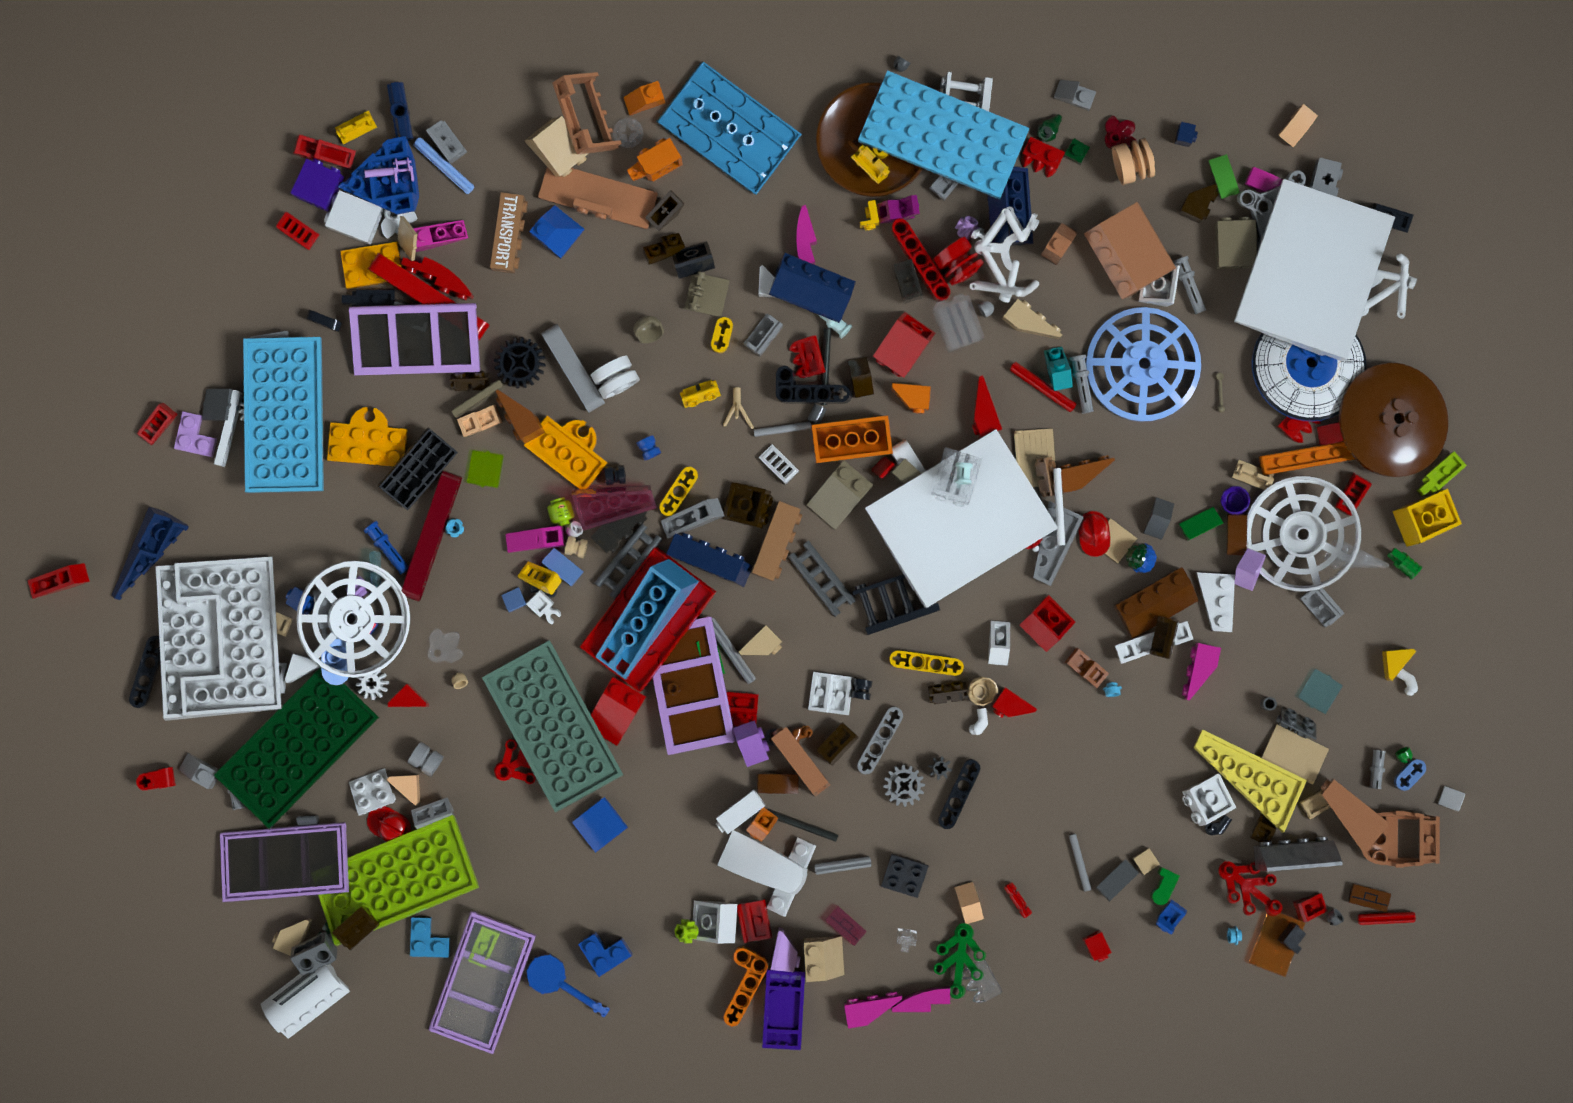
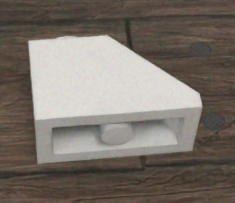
M991 621L988 664L1008 665L1010 622Z

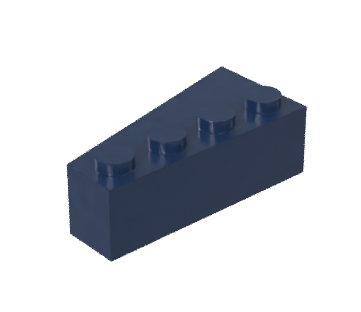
M683 532L681 535L675 533L666 555L691 566L698 567L708 573L715 574L727 581H732L739 586H745L753 566L743 561L744 557L735 553L733 556L726 554L727 550L716 546V549L709 547L710 543L699 539L696 542L692 540L693 536Z

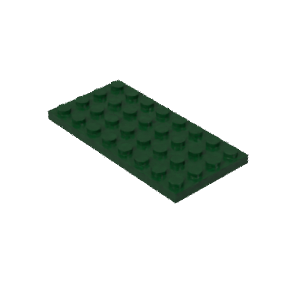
M321 667L281 707L282 709H279L214 774L268 829H271L380 718L344 683L332 685L326 682L322 676Z

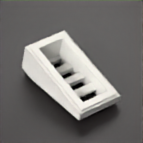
M773 444L759 457L785 485L799 472ZM774 451L776 454L767 461L766 458ZM780 457L781 460L773 467L771 463ZM785 462L786 465L778 472L776 469ZM790 467L791 471L783 477L782 474Z

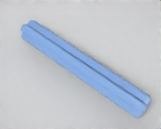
M419 137L414 142V147L466 194H470L473 191L474 185L424 139Z

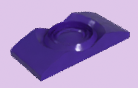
M767 970L762 1048L801 1050L805 972Z

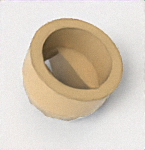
M457 672V675H453L451 678L455 689H461L468 684V680L463 673Z

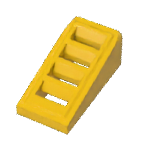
M529 561L518 574L519 579L550 595H553L562 582L558 573Z

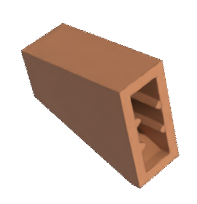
M1061 223L1041 255L1057 265L1077 235V232Z

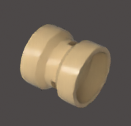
M569 536L565 554L571 556L575 553L577 557L584 559L588 540L581 539L576 541L575 537Z

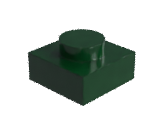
M1073 138L1064 156L1081 165L1090 147Z

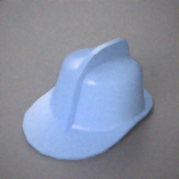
M335 639L330 645L333 649L346 653L345 641ZM327 651L321 655L323 663L330 667L347 671L346 659L336 657ZM321 668L322 676L329 684L340 685L349 678L330 673Z

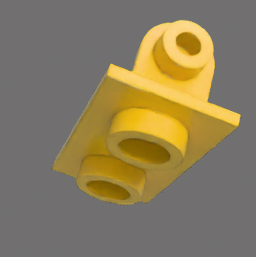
M369 110L335 127L336 133L343 145L377 128Z
M862 145L851 158L871 179L879 184L888 177L890 173L889 167L880 159L874 162L873 159L876 155L868 146Z
M716 380L700 383L701 390L697 391L695 385L683 389L680 395L684 407H695L699 403L712 401L721 396Z

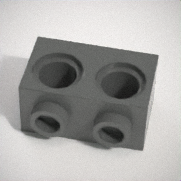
M324 932L292 947L290 959L301 975L316 971L324 965L333 963L337 959V947L328 934Z

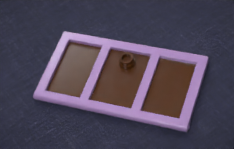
M707 616L706 618L696 619L653 676L668 755L734 743L736 741L712 617ZM697 641L700 644L701 658L696 644Z

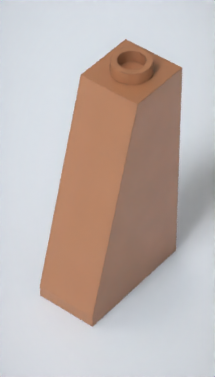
M787 727L777 729L773 733L772 741L816 797L828 788L830 783Z
M1332 778L1329 781L1327 779L1321 786V795L1358 847L1366 854L1390 823Z

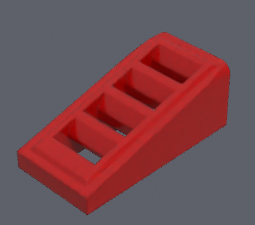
M285 212L276 225L278 230L308 250L311 249L320 234L288 212ZM291 219V223L288 225L286 229H284L288 221ZM296 224H298V227H297L296 230L293 232V234L290 233L291 230L293 229V227H294ZM304 228L305 231L303 232L301 237L297 238L298 234ZM310 232L312 235L306 243L303 242Z
M165 403L158 404L137 434L152 446L178 414ZM158 417V418H159L161 421H163L164 423L161 424V423H160L159 421H157L155 418ZM152 423L157 428H159L158 431L155 428H153L150 424ZM148 429L154 436L152 437L145 430Z
M1354 472L1343 493L1346 496L1349 494L1356 498L1355 502L1352 500L1351 502L1357 509L1372 483ZM1358 481L1363 484V488L1357 486L1355 482ZM1352 488H1354V489H1356L1357 491H1359L1360 493H1359V495H1357L1356 493H1354V492H1352V491H1350V490H1351ZM1339 498L1335 507L1352 516L1350 509L1343 505V500Z

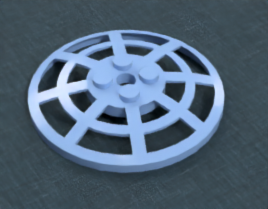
M1132 308L1112 316L1095 333L1087 351L1086 368L1090 373L1087 377L1094 395L1112 413L1132 421H1155L1173 414L1190 399L1200 378L1201 355L1193 334L1178 318L1168 312L1155 308ZM1142 313V324L1129 326L1122 331H1119L1112 324L1124 316ZM1150 313L1166 317L1179 327L1173 333H1170L1162 327L1150 324ZM1142 329L1141 341L1132 344L1125 337L1126 334L1132 331ZM1108 330L1114 338L1107 347L1105 358H1093L1097 341L1102 333ZM1150 330L1159 332L1167 338L1158 345L1150 341ZM1184 332L1193 346L1195 362L1184 361L1182 348L1176 340ZM1119 341L1126 350L1122 358H1111L1113 348ZM1171 344L1174 345L1177 351L1179 361L1167 359L1164 350ZM1146 358L1149 360L1150 365L1147 369L1140 367V359ZM1093 366H1104L1107 380L1112 387L1105 395L1101 393L1095 382ZM1110 366H1121L1124 377L1118 383L1115 382L1112 376ZM1167 368L1178 369L1177 376L1171 386L1163 378ZM1184 369L1195 370L1192 384L1186 395L1181 399L1175 389L1182 379ZM1129 382L1140 386L1139 397L1130 395L1123 388ZM1158 383L1164 390L1163 393L1157 396L1147 397L1148 386ZM1118 393L1129 401L1139 403L1138 415L1122 411L1109 401ZM1168 395L1176 404L1161 413L1146 415L1147 403L1160 401Z

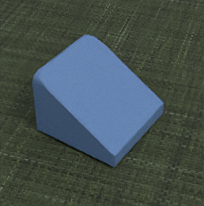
M519 587L501 595L509 613L527 604Z

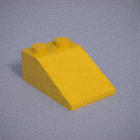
M1448 489L1392 511L1406 547L1425 542L1462 524Z

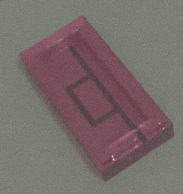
M839 906L825 920L853 946L867 932Z

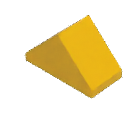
M1416 650L1382 651L1385 679L1393 681L1415 654Z

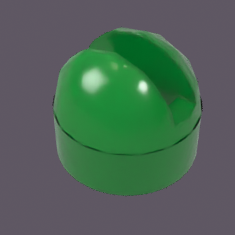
M1408 746L1399 749L1395 753L1402 763H1408L1407 759L1411 761L1413 757L1412 751Z

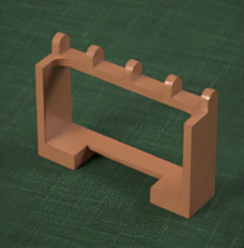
M598 72L564 75L552 83L577 155L612 151L618 149V146L622 144L621 140L612 141L610 134L613 133V129L607 127L604 118L607 112L601 109L598 100L601 94L600 92L596 93L593 82L596 81L595 78L599 76ZM573 84H585L604 142L592 143L588 129L581 130L570 96L575 94Z

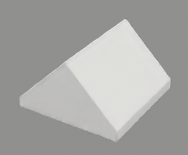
M1175 265L1176 269L1140 290L1139 302L1164 307L1174 304L1180 266Z

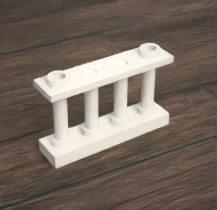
M947 72L945 77H942L940 89H943L944 94L949 95L950 88L977 92L980 94V101H977V103H967L989 111L993 78L985 77L982 83L972 84L952 81V72Z

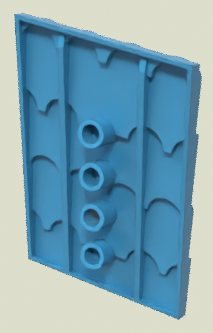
M701 61L656 121L755 195H757L802 135L703 61Z

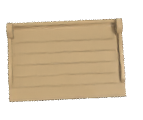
M1053 429L1014 431L1016 461L1032 487H1039L1038 480H1043L1044 476L1037 477L1036 459L1052 456V460L1055 462Z
M1276 724L1261 758L1307 780L1306 782L1313 785L1329 749Z

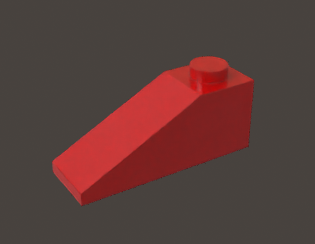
M983 375L979 376L977 382L973 416L974 424L971 425L974 435H978L979 439L995 429L998 432L1002 430Z
M85 563L68 565L27 580L32 599L90 582Z

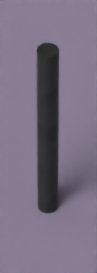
M824 329L822 360L826 372L821 374V385H828L831 329ZM820 391V399L827 398L828 391Z
M767 809L777 816L780 822L829 840L837 841L838 834Z

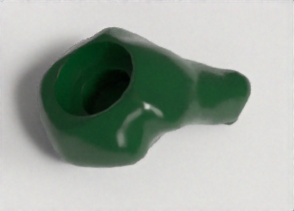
M1059 114L1039 124L1037 136L1044 142L1054 140L1058 133L1062 116Z

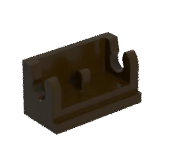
M1158 616L1150 649L1151 655L1166 659L1171 658L1179 620Z
M842 722L817 751L830 764L834 765L859 737Z
M361 906L332 933L344 947L352 950L375 930L380 923L367 908Z

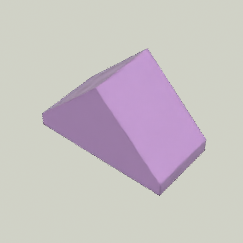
M1248 548L1236 567L1235 584L1253 591L1266 555Z

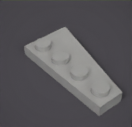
M1049 501L1047 511L1056 524L1055 503ZM1064 507L1065 545H1058L1057 529L1043 537L1033 578L1048 586H1052L1084 519L1083 516Z

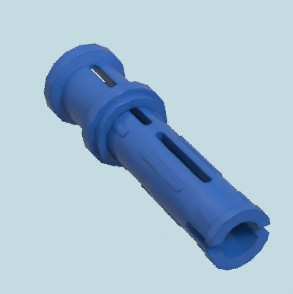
M375 521L363 532L370 536L374 541L373 545L383 551L399 574L402 575L409 570V566L388 540V534H384L378 526L379 523Z

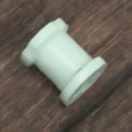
M956 463L957 476L954 479V483L962 485L971 484L970 471L973 468V464Z

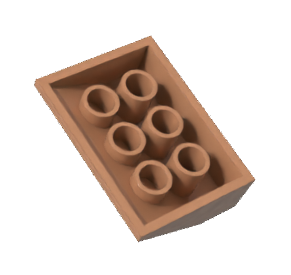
M1138 202L1084 233L1122 300L1132 296L1176 269Z

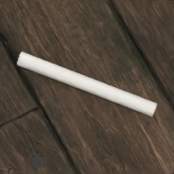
M1054 468L1056 525L1058 527L1057 543L1058 545H1065L1061 468Z

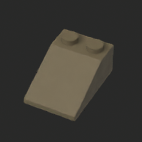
M844 460L808 502L807 506L836 530L873 487V484Z

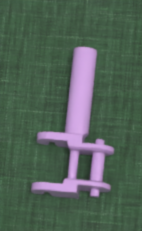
M407 157V160L397 161V158H395L393 165H396V168L364 170L365 178L394 175L395 183H398L397 174L408 171L411 174V181L414 182L413 167L409 164L412 162L409 160V157ZM407 164L408 168L398 169V165Z

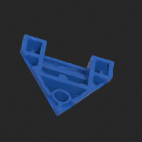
M403 136L386 140L375 154L372 153L351 173L352 176L338 186L342 190L397 215L415 212L419 200V189L415 159L407 137ZM407 157H409V160L412 162L409 164L413 167L414 182L411 181V174L408 171L397 174L398 183H395L394 175L365 178L364 170L396 168V165H393L395 158H397V161L407 160ZM407 164L398 165V169L408 168Z

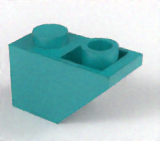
M1063 347L1044 350L1053 390L1058 391L1073 387L1071 368Z

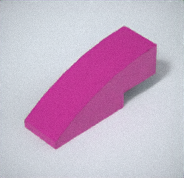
M803 205L797 225V256L799 259L815 265L811 246L816 245L817 240L807 207Z
M935 987L913 993L892 1006L891 1011L931 1012V1004H950V987Z

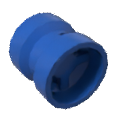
M654 435L637 442L638 448L643 451L642 457L644 461L661 454L660 448L655 446L656 440Z

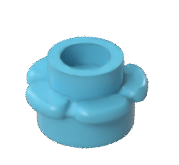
M459 519L448 520L445 527L446 533L450 534L451 537H458L459 534L464 532L462 521Z
M1107 683L1106 687L1103 688L1106 697L1121 695L1120 689L1122 687L1118 686V683Z
M1237 926L1228 928V942L1238 945V941L1242 940V932Z

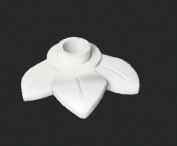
M385 209V219L381 223L382 233L387 239L394 233L398 235L400 216H404L410 224L418 219L415 212L398 214L392 217L391 212Z

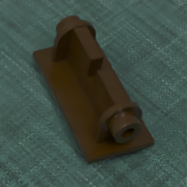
M483 370L473 373L455 372L451 374L449 381H454L450 383L451 390L468 391V384H472V391L483 390L490 386L489 381H486L488 380L489 372L484 373Z
M955 681L951 684H934L928 687L929 701L934 703V705L947 703V696H950L951 702L965 701L968 698L966 682Z

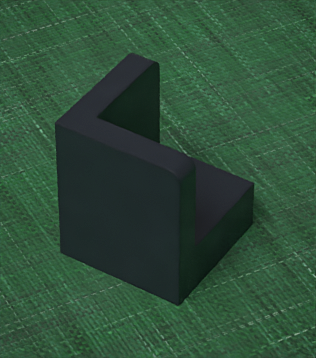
M1290 922L1277 940L1291 952L1298 954L1302 949L1298 944L1305 937L1306 933L1299 928V925Z

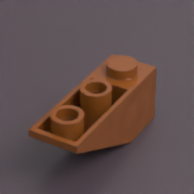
M496 390L498 395L496 400L501 408L504 407L506 411L504 416L508 423L513 424L515 429L512 431L517 440H521L526 444L545 433L538 417L533 412L501 391Z
M1109 455L1098 457L1097 462L1091 463L1090 460L1079 462V466L1072 467L1071 464L1060 466L1062 494L1081 490L1114 462L1115 458L1109 459Z

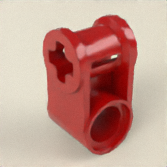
M173 767L140 774L136 779L137 787L141 790H151L176 786ZM150 779L151 783H148V785L143 784V780Z

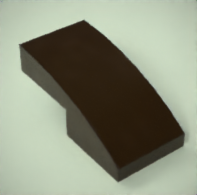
M1260 813L1250 838L1258 842L1271 841L1277 830L1276 826Z

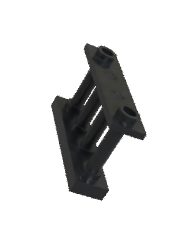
M904 574L870 586H866V583L855 587L856 590L852 592L853 596L860 595L869 621L867 623L868 627L865 628L867 635L940 611L939 604H932L927 608L922 604V609L915 610V607H912L903 581L906 578ZM896 582L905 608L904 615L898 617L897 614H894L885 588L886 584ZM874 588H878L887 614V621L881 623L875 618L866 592Z

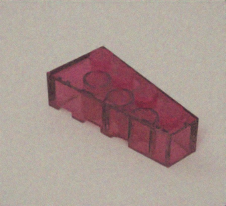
M650 485L571 490L583 531L657 508Z

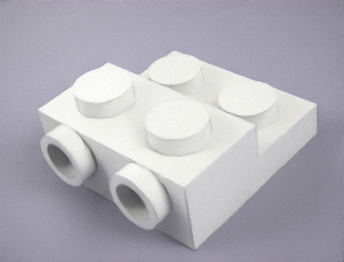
M1219 773L1182 791L1184 794L1182 797L1183 802L1186 806H1190L1193 812L1191 818L1199 826L1207 825L1236 808Z

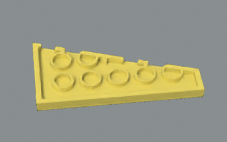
M1201 730L1193 748L1272 824L1284 833L1307 780L1205 730Z

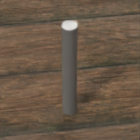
M811 422L754 429V435L758 437L811 429Z
M1076 834L1069 835L1084 892L1090 891L1091 886Z

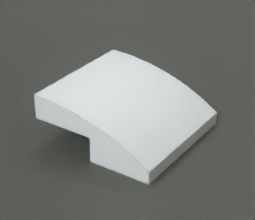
M813 672L808 710L849 715L854 677Z

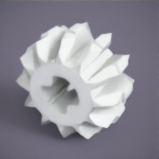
M381 670L365 677H357L359 680H362L361 683H356V686H362L358 693L365 692V699L371 695V699L375 700L376 694L379 698L383 697L381 690L384 692L388 691L387 688L383 687V684H389V681H383L387 676L386 673L380 675ZM371 678H373V681L377 682V685L374 686V689H372V686L368 685V682H371Z

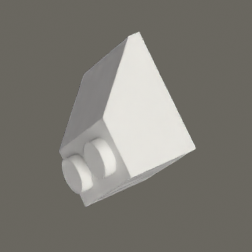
M694 900L693 921H695L699 929L697 939L694 940L718 944L735 943L737 904Z

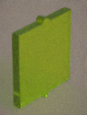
M472 450L467 483L480 485L482 488L485 486L498 488L504 455L490 453V451Z

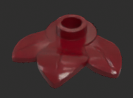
M1114 115L1107 120L1105 124L1107 134L1104 138L1106 146L1112 149L1113 146L1125 143L1131 149V142L1137 141L1132 137L1135 131V123L1130 120L1119 122Z

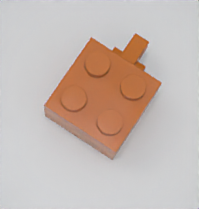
M662 138L655 143L656 146L653 148H645L639 152V156H637L638 162L627 170L632 181L646 177L648 181L654 182L683 165L682 157L670 138Z

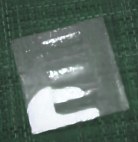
M898 928L897 944H901V952L909 953V947L916 946L917 931Z

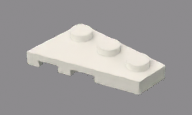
M1196 572L1211 630L1232 632L1235 575Z

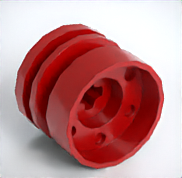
M965 236L949 245L933 259L940 270L947 267L950 268L945 274L946 278L955 275L949 281L951 286L966 281L984 264L982 259L973 263V260L979 256L978 253L968 256L967 253L973 246Z

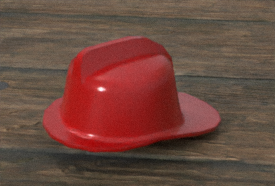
M1097 511L1087 512L1083 515L1084 519L1078 530L1080 545L1087 555L1098 557L1105 554L1110 547L1109 523L1102 513Z
M387 806L373 810L368 815L367 825L370 831L386 842L411 832L409 820L404 815Z

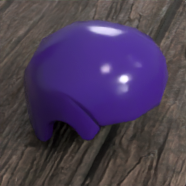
M1231 486L1223 492L1220 501L1224 511L1231 515H1239L1248 509L1250 496L1244 488Z

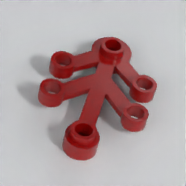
M514 739L507 740L503 761L494 768L496 778L506 781L512 777L523 780L527 784H533L536 781L534 773L525 774L515 771L520 766L530 769L531 767L521 749L517 760L511 762L513 750L517 748V742ZM510 741L515 744L513 749L508 747ZM501 768L507 769L506 775L501 774ZM528 775H532L534 777V780L532 782L527 781Z
M1226 861L1219 866V875L1222 879L1226 880L1227 899L1232 904L1240 900L1239 892L1235 891L1234 881L1240 885L1244 905L1243 913L1245 915L1251 916L1256 911L1255 905L1251 903L1250 894L1265 905V911L1268 915L1277 916L1281 913L1282 904L1278 900H1271L1255 887L1262 885L1273 886L1277 881L1275 875L1268 874L1265 877L1244 879L1239 875L1243 873H1251L1253 875L1259 873L1261 870L1254 871L1252 869V865L1255 866V862H1252L1250 865L1236 866L1234 863ZM1226 868H1230L1231 873H1228ZM1268 877L1272 879V883L1268 882ZM1231 894L1236 896V900L1231 898ZM1273 904L1277 905V910L1273 908ZM1247 906L1251 907L1252 912L1247 911Z

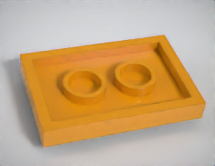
M398 242L340 251L346 289L388 283L367 269L377 253L382 254L402 267Z

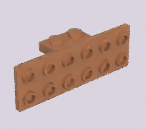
M548 167L546 168L538 196L539 199L577 209L576 211L581 214L587 215L591 213L596 218L602 220L608 218L648 229L650 222L645 217L655 207L658 197L657 192L571 168L572 172L567 176L563 177L561 175L556 177Z

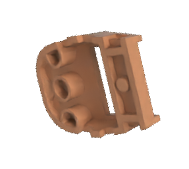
M1406 811L1377 813L1390 824L1366 854L1362 851L1367 860L1375 864L1395 866L1397 868L1422 866L1427 863H1440V817ZM1398 819L1419 820V858H1398Z

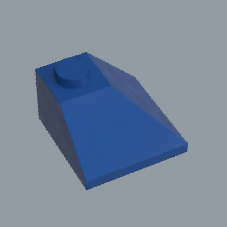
M553 206L541 216L529 232L561 259L585 229L557 206Z

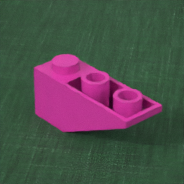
M464 220L413 228L417 233L416 252L468 239Z
M555 526L506 534L507 551L512 553L565 546L563 527Z
M1196 643L1195 647L1192 646L1190 652L1192 663L1188 665L1186 676L1189 678L1182 690V695H1185L1184 700H1190L1217 668L1221 648Z
M895 991L885 993L886 996L884 997L870 995L867 996L866 1000L859 1001V998L848 999V1003H844L848 1029L869 1025L902 1000V995L897 994Z

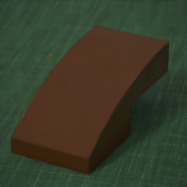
M1227 514L1226 554L1244 555L1247 550V514Z
M757 774V793L798 794L799 775Z

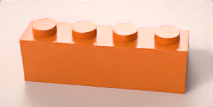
M888 415L811 425L816 463L893 454Z

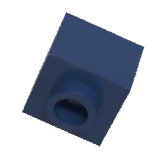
M1181 122L1178 126L1174 144L1190 147L1192 142L1195 143L1198 131H1195L1196 125Z

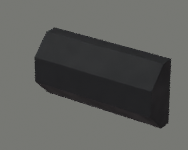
M427 428L378 484V487L408 511L458 452L430 428Z

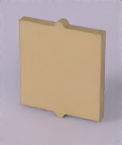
M400 216L397 242L409 259L414 261L417 249V233L406 218Z
M1110 518L1108 523L1111 541L1110 547L1105 554L1116 563H1119L1137 538Z

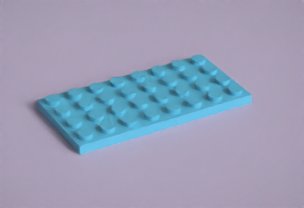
M887 70L858 142L1000 199L1029 128Z
M322 338L243 339L245 492L324 491Z

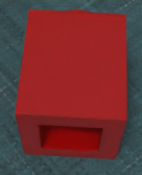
M1100 930L1082 938L1093 961L1098 960V962L1109 958L1108 955L1112 952Z

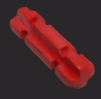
M1012 882L1008 883L1004 887L1007 894H1010L1009 897L1016 908L1020 910L1022 917L1027 918L1032 914V911L1026 906V902L1019 891H1016L1015 885Z

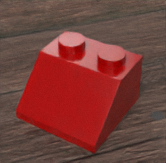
M1048 595L1019 625L1047 652L1060 641L1076 621Z

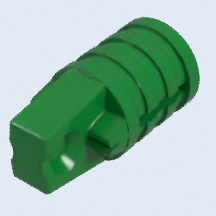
M1393 548L1387 554L1394 562L1393 565L1408 576L1410 580L1422 569V566L1410 558L1404 551L1400 552L1398 549Z

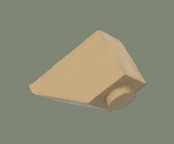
M765 626L739 653L741 655H769L770 653L775 655L782 648L780 646L782 641Z
M308 918L284 928L280 932H276L272 943H275L273 949L291 956V948L304 941L312 919Z

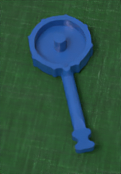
M551 953L535 956L526 970L529 986L541 994L552 993L561 988L591 1007L594 1013L600 1012L602 1017H605L610 1010L608 1006L603 1007L601 1002L594 1001L564 981L566 975L563 961L551 955Z

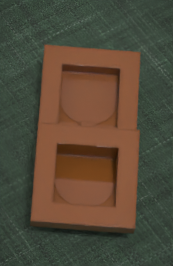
M1076 648L1065 661L1068 666L1096 688L1100 686L1109 674L1079 648Z

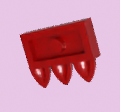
M1030 137L1022 154L1021 164L1022 167H1026L1034 160V172L1036 173L1046 166L1045 175L1049 178L1057 171L1065 152Z
M816 335L795 341L790 346V351L800 353L792 362L796 365H803L796 372V376L810 378L826 372Z
M1286 417L1277 426L1291 440L1297 443H1303V436L1300 430L1304 433H1312L1309 421H1300ZM1313 421L1312 423L1321 424V421Z

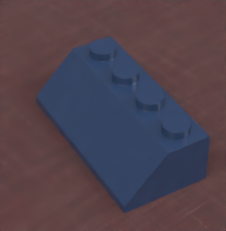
M1013 167L1000 199L988 195L990 227L1002 210L1009 206L1013 208L1023 229L1027 227L1031 218L1028 168ZM1007 220L991 243H1003L1008 236L1014 233ZM1031 230L1026 241L1019 242L1016 240L1011 246L1034 244L1033 230Z
M785 253L778 264L769 295L840 323L856 281Z

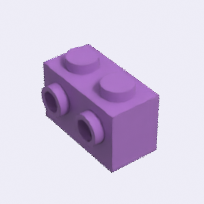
M755 721L733 728L736 741L747 767L769 759L767 751H770L766 740L762 741V738H765L761 727L757 728Z

